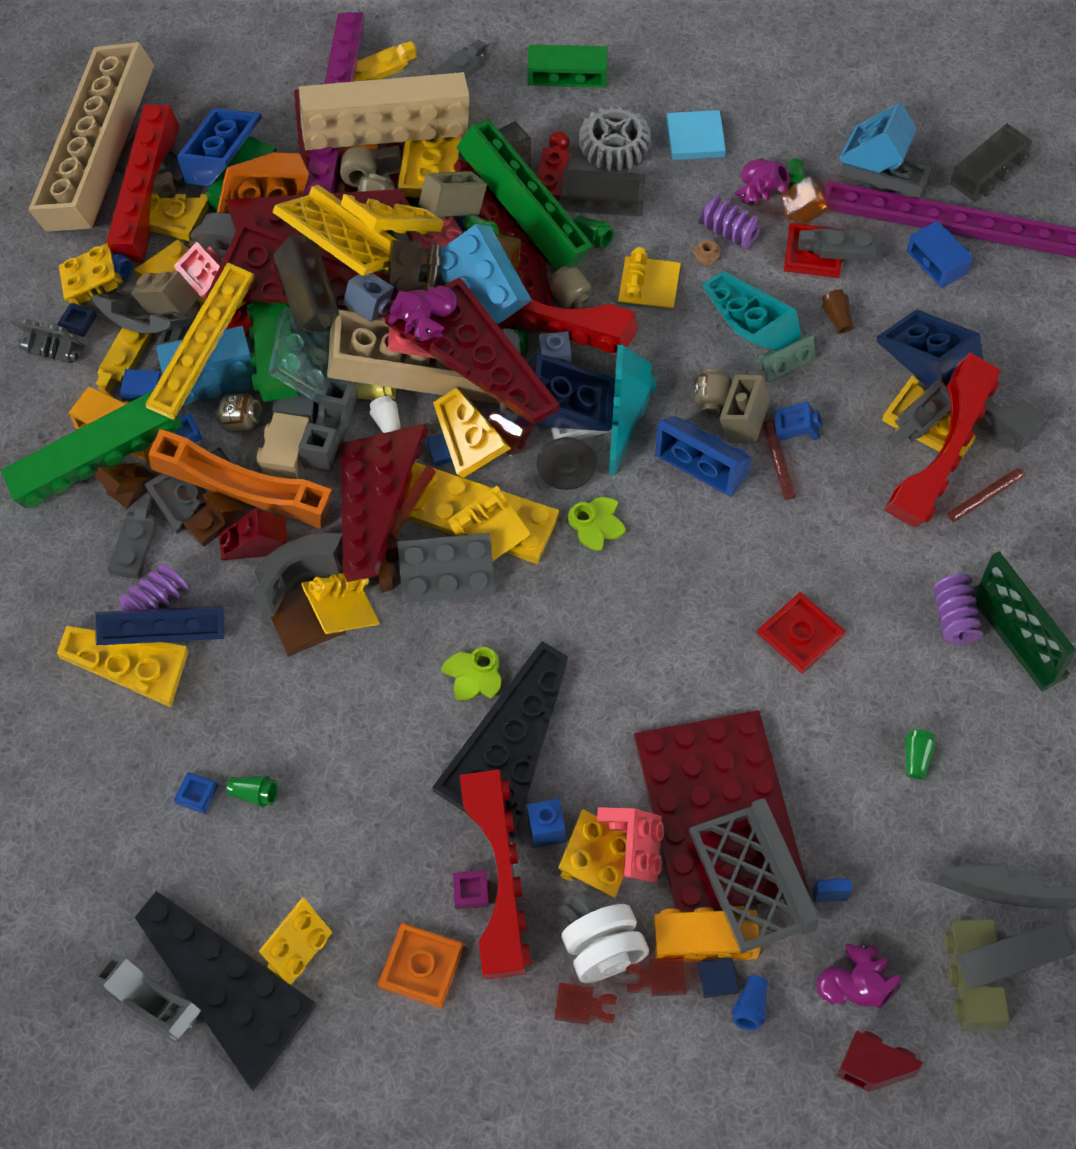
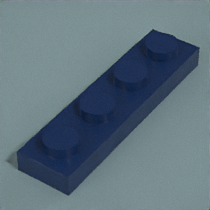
M222 606L95 612L96 645L224 639V608Z

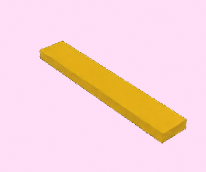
M227 262L147 400L146 408L174 420L253 283V273Z

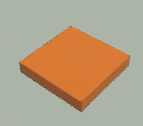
M401 922L378 981V988L442 1009L464 951L465 943Z

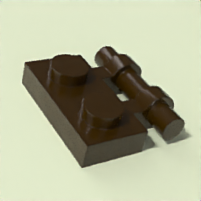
M390 241L387 283L394 287L391 300L396 299L399 290L404 292L412 290L428 291L430 287L441 286V283H438L439 266L443 264V257H440L441 245L430 244L428 256L421 255L422 243ZM420 264H428L426 282L419 281Z

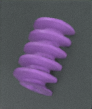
M717 194L703 209L699 224H704L707 229H714L716 234L720 235L723 233L725 239L730 240L732 238L734 244L739 245L742 243L743 249H749L758 238L761 230V225L757 224L758 215L755 214L750 220L747 219L749 215V210L747 209L739 215L740 206L738 204H735L730 210V200L726 199L721 205V195Z
M160 564L157 566L158 573L154 571L148 573L149 581L145 579L139 580V589L134 586L128 589L129 596L125 594L120 595L119 603L122 611L160 609L159 603L170 607L171 604L168 596L171 595L179 600L180 595L177 589L181 588L189 592V588L175 570L165 564Z
M968 574L950 575L934 585L933 591L936 596V604L939 607L938 615L941 618L942 635L948 643L967 644L983 636V632L977 630L981 627L982 623L980 619L976 618L979 615V610L973 607L976 605L977 599L971 596L975 590L973 586L969 585L972 582V577Z

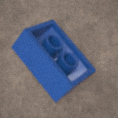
M213 108L177 156L186 184L210 186L227 167L262 119L261 113Z
M677 416L663 419L658 423L655 456L732 497L749 473L752 457L747 455L744 450L728 445L718 436L708 434L697 428L692 422L682 420Z

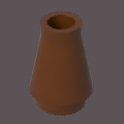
M841 289L826 293L822 297L823 303L821 306L835 326L837 333L841 334L851 331L854 326L851 319L849 296L844 294V291Z

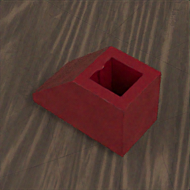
M255 508L220 533L221 560L265 557L275 549L287 543L286 518Z
M856 1031L836 1077L867 1092H871L914 1077L920 1070L923 1062L915 1059L916 1055L905 1048L896 1047L894 1049L882 1043L883 1039L874 1033Z

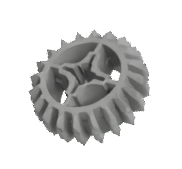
M610 105L608 110L599 108L598 114L591 112L589 118L584 119L583 126H581L579 131L580 150H582L583 158H588L589 164L596 163L598 170L603 166H607L608 172H610L612 167H617L620 172L622 166L631 170L633 164L639 165L641 159H646V155L651 147V131L647 120L642 119L640 113L633 114L632 108L625 111L622 106L619 109H613ZM599 135L601 139L597 140L595 137ZM633 136L635 138L634 141H631L629 137Z

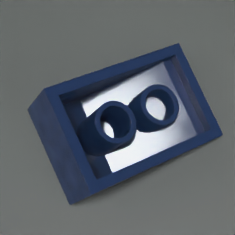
M917 309L876 337L877 342L922 383L929 386L940 379L947 387L959 361L969 353L983 359L980 333Z
M536 353L532 357L528 365L560 404L558 412L535 425L595 431H610L612 429L615 378L540 353ZM520 415L517 416V419L529 422Z

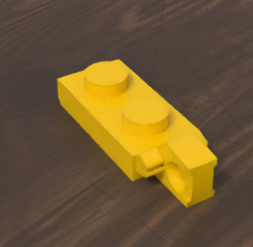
M412 41L400 44L399 47L392 46V48H387L357 62L354 82L379 80L404 70L403 68L408 65V61L417 58L415 45Z
M122 327L99 366L97 372L99 377L96 382L99 391L104 390L111 393L117 382L122 383L125 369H134L152 338L151 333H138Z

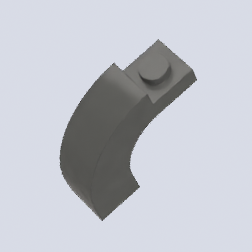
M206 214L201 225L191 232V240L187 248L190 249L198 242L205 249L211 246L213 249L227 251L236 233L230 214Z
M320 533L300 537L275 549L261 561L254 571L259 582L254 590V599L258 603L262 616L274 617L288 590L298 582L315 576H331L343 573L342 533Z
M115 953L112 954L92 979L94 984L120 1005L173 1041L179 1040L182 1035H185L192 1029L196 1022V1016L201 1011L192 1002L172 994L157 984L127 958Z

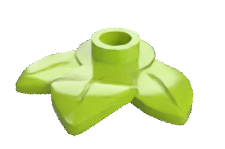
M599 497L590 503L579 502L569 510L568 522L573 529L578 531V539L584 546L594 551H601L604 546V540L617 539L626 533L623 523L613 515L618 501L607 497ZM584 515L587 516L588 519L579 520L578 517Z
M479 647L471 654L458 652L447 659L441 667V672L456 678L454 695L458 701L471 700L480 692L487 698L492 699L499 692L502 684V679L497 671L500 664L499 657L494 650L488 647ZM481 660H487L490 663L486 667L478 665Z

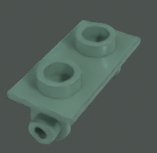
M813 335L803 336L796 342L778 351L772 350L766 354L762 353L759 355V358L756 359V365L760 370L765 368L768 382L816 359Z

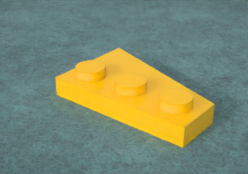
M152 194L150 231L190 242L191 232L200 225L209 208L206 194H201L200 198H187L186 194H176L175 198H160L157 194Z
M454 388L433 402L457 475L464 478L511 449L468 397L458 388Z

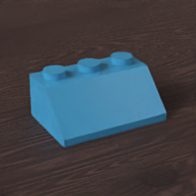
M900 101L856 125L839 157L841 162L879 173L887 168L894 170L904 162V157L917 130L902 102Z

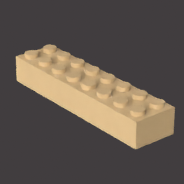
M140 42L94 47L28 209L45 232L92 229L154 68L153 62Z

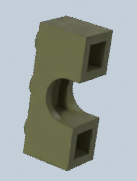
M994 919L952 921L947 932L943 934L945 953H950L952 966H948V982L950 987H955L957 998L952 1003L953 1017L955 1021H960L961 1031L1003 1030L1010 1022L1005 988L982 985L969 990L956 955L997 942Z

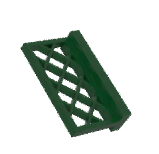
M1001 552L993 554L980 584L974 587L975 592L971 596L977 599L976 606L1043 692L1068 678L1070 673L1067 667L1074 657L1076 649Z

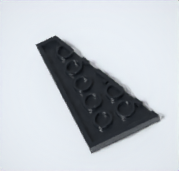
M541 641L432 787L434 793L465 812L460 775L499 769L502 779H508L511 799H505L506 811H512L515 831L509 832L512 843H514L568 664L567 655Z
M156 891L135 916V919L191 1002L201 1010L199 1012L250 1089L254 1091L317 1006L316 1002Z

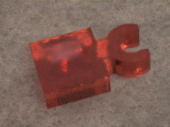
M683 957L649 959V969H644L637 964H630L625 968V974H635L640 979L635 984H627V992L639 993L645 987H651V997L686 995Z
M559 983L555 1020L589 1025L590 1015H593L603 1023H613L615 1014L605 1013L602 1007L605 1004L616 1005L617 997L613 994H603L599 998L593 997L594 987Z

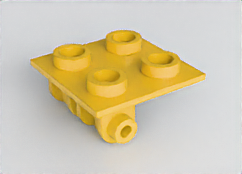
M107 244L94 247L89 252L75 258H70L59 265L64 300H68L69 303L81 305L91 300L93 294H96L94 288L101 294L104 293L103 288L106 292L119 288V284L123 283L118 272L115 273L111 249Z
M636 247L630 256H625L618 302L674 309L681 263L647 259L645 249Z
M498 486L448 519L450 527L456 535L490 532L492 562L531 536Z
M340 573L339 575H331L329 578L315 577L313 581L301 583L325 634L380 624L363 590L364 586L368 585L369 578L347 583L343 573Z
M582 809L558 867L562 871L560 876L567 881H573L575 877L602 893L616 898L624 877L627 834L623 833V831L609 830V824L597 821V816Z
M302 897L258 952L269 963L267 969L279 975L291 985L303 973L306 965L318 950L326 944L327 939L333 932L309 902Z

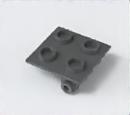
M23 318L22 322L10 320L11 324L28 333V337L24 338L21 343V348L26 353L46 358L49 355L51 359L71 363L72 361L76 362L79 358L77 346L85 347L83 343L76 340L77 335L66 332L67 329L49 324V328L39 326V322Z

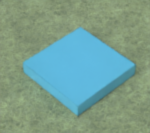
M720 110L667 113L666 120L672 160L725 157L726 148Z

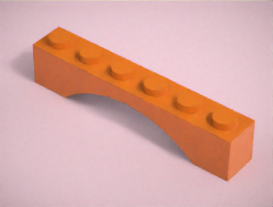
M162 429L159 430L148 454L151 469L213 492H218L318 529L322 528L332 504V490L330 488L304 479L274 477L243 468L210 453L188 438Z

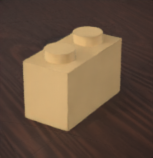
M274 412L271 423H267L265 427L263 448L260 447L257 452L256 462L257 465H260L262 474L298 479L302 467L298 446L307 424L310 423L308 417Z

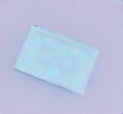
M286 307L280 313L268 374L318 403L325 396L330 333L306 319L303 315Z

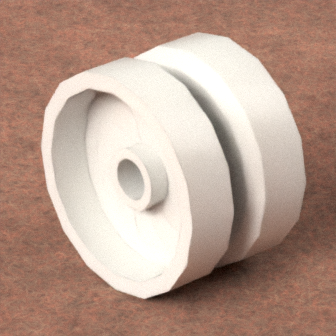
M615 904L593 911L574 921L562 932V940L567 952L577 956L573 966L580 982H597L626 971L649 954V948L643 934L633 931L637 921L629 905Z

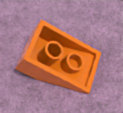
M273 152L227 167L217 213L230 214L226 205V199L303 195L309 173L299 153Z

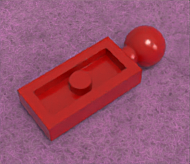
M555 131L550 135L548 139L550 148L543 147L536 175L558 201H560L570 159V151H565L569 147L570 140L563 131Z

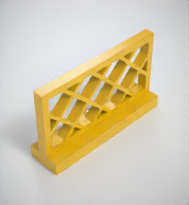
M320 185L312 186L307 196L274 206L273 213L360 275L365 276L381 269L388 271L390 241L397 239L386 231L377 233L369 230L367 224L341 206L342 201Z

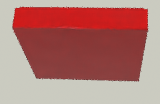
M790 223L783 271L839 278L842 259L819 258V254L813 253V251L799 250L800 231L843 229Z
M802 592L794 596L757 630V634L802 674L843 638L846 633L842 627Z

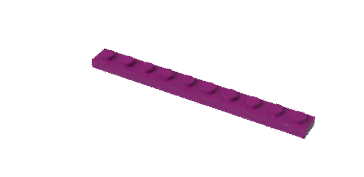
M363 12L338 13L324 84L354 82L365 23ZM341 147L311 150L308 166L309 176L303 195H309L311 187L315 185H320L328 192L334 193L341 157Z
M827 181L821 209L924 228L938 221L944 228H947L955 235L1076 258V228L915 197H906Z

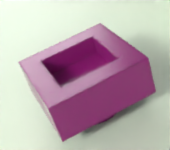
M486 870L453 873L455 909L489 907Z

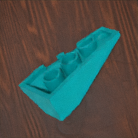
M721 271L702 284L703 290L733 332L747 341L778 351L802 338L797 310L725 271Z
M618 345L609 463V475L615 476L649 405L650 393H656L657 376H651L652 364L624 345Z

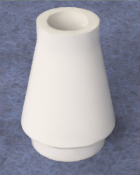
M382 396L370 403L371 410L369 414L383 433L401 429L396 401H392L390 396Z

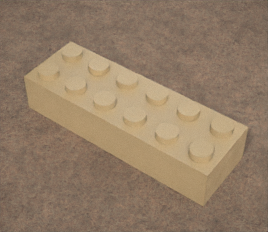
M464 72L299 86L301 128L305 150L464 136L468 131L469 92Z
M336 309L330 329L327 378L437 395H445L454 388H458L470 400L500 404L497 399L436 358L389 351V326L385 324V317L379 316L370 322L356 312Z

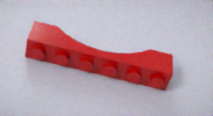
M144 104L106 241L113 254H125L132 262L144 263L150 240V206L155 178L164 157L175 146L180 127L170 105Z
M532 300L503 320L504 322H513L523 325L528 329H536L546 333L568 331L569 340L575 341L580 345L601 349L606 353L617 354L618 345H624L628 348L638 331L635 311L611 304L584 309H563L547 306Z
M969 353L959 361L947 385L950 397L951 418L943 447L936 458L923 471L905 478L896 485L884 508L885 512L915 528L923 522L928 523L936 511V507L933 504L937 496L941 497L949 485L946 479L950 471L954 472L962 459V456L959 455L962 447H966L973 438L974 431L971 429L975 421L979 422L986 412L987 406L984 403L987 397H991L999 386L1000 382L996 380L1001 371L999 368L972 353Z
M499 769L460 775L463 808L466 814L480 827L488 838L494 851L498 869V892L495 908L487 928L479 939L482 975L485 980L527 975L525 965L531 964L529 944H523L521 931L527 930L525 911L518 909L517 897H523L521 878L520 876L514 877L513 864H519L517 845L516 843L510 844L509 836L510 831H515L512 811H506L505 799H511L508 779H502Z

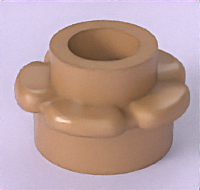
M702 240L693 248V254L701 264H713L720 257L719 245L710 240Z

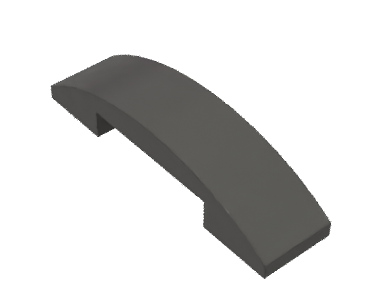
M117 292L93 294L92 297L96 306L109 319L121 327L134 332L156 333L181 329L192 324V318L175 312L148 315L133 310V298Z

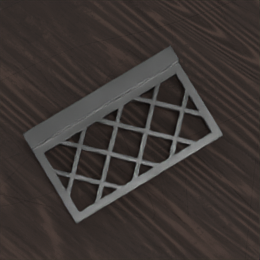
M765 798L752 802L751 807L689 828L691 838L741 954L800 932L804 935L816 930L820 920ZM746 818L752 829L748 839L730 832L734 822ZM713 831L722 835L723 838L718 849L716 850L704 845L700 834ZM754 835L758 843L752 841ZM727 838L745 845L740 859L721 852ZM749 847L763 853L765 862L762 869L743 862ZM708 854L714 856L712 862H711V860H710ZM718 858L736 866L730 880L716 874L714 866ZM767 865H768V867H769L771 873L765 871L766 868H767ZM740 868L758 875L753 890L734 882ZM762 877L776 883L779 891L775 900L756 892ZM721 884L727 886L725 893ZM731 889L750 896L744 911L729 904L727 897ZM781 896L785 904L779 902ZM753 898L772 906L766 921L747 913ZM777 908L789 913L794 925L781 928L770 923L775 909ZM734 915L741 917L738 923ZM744 919L763 927L758 938L745 942L740 930ZM767 929L772 931V933L765 935Z

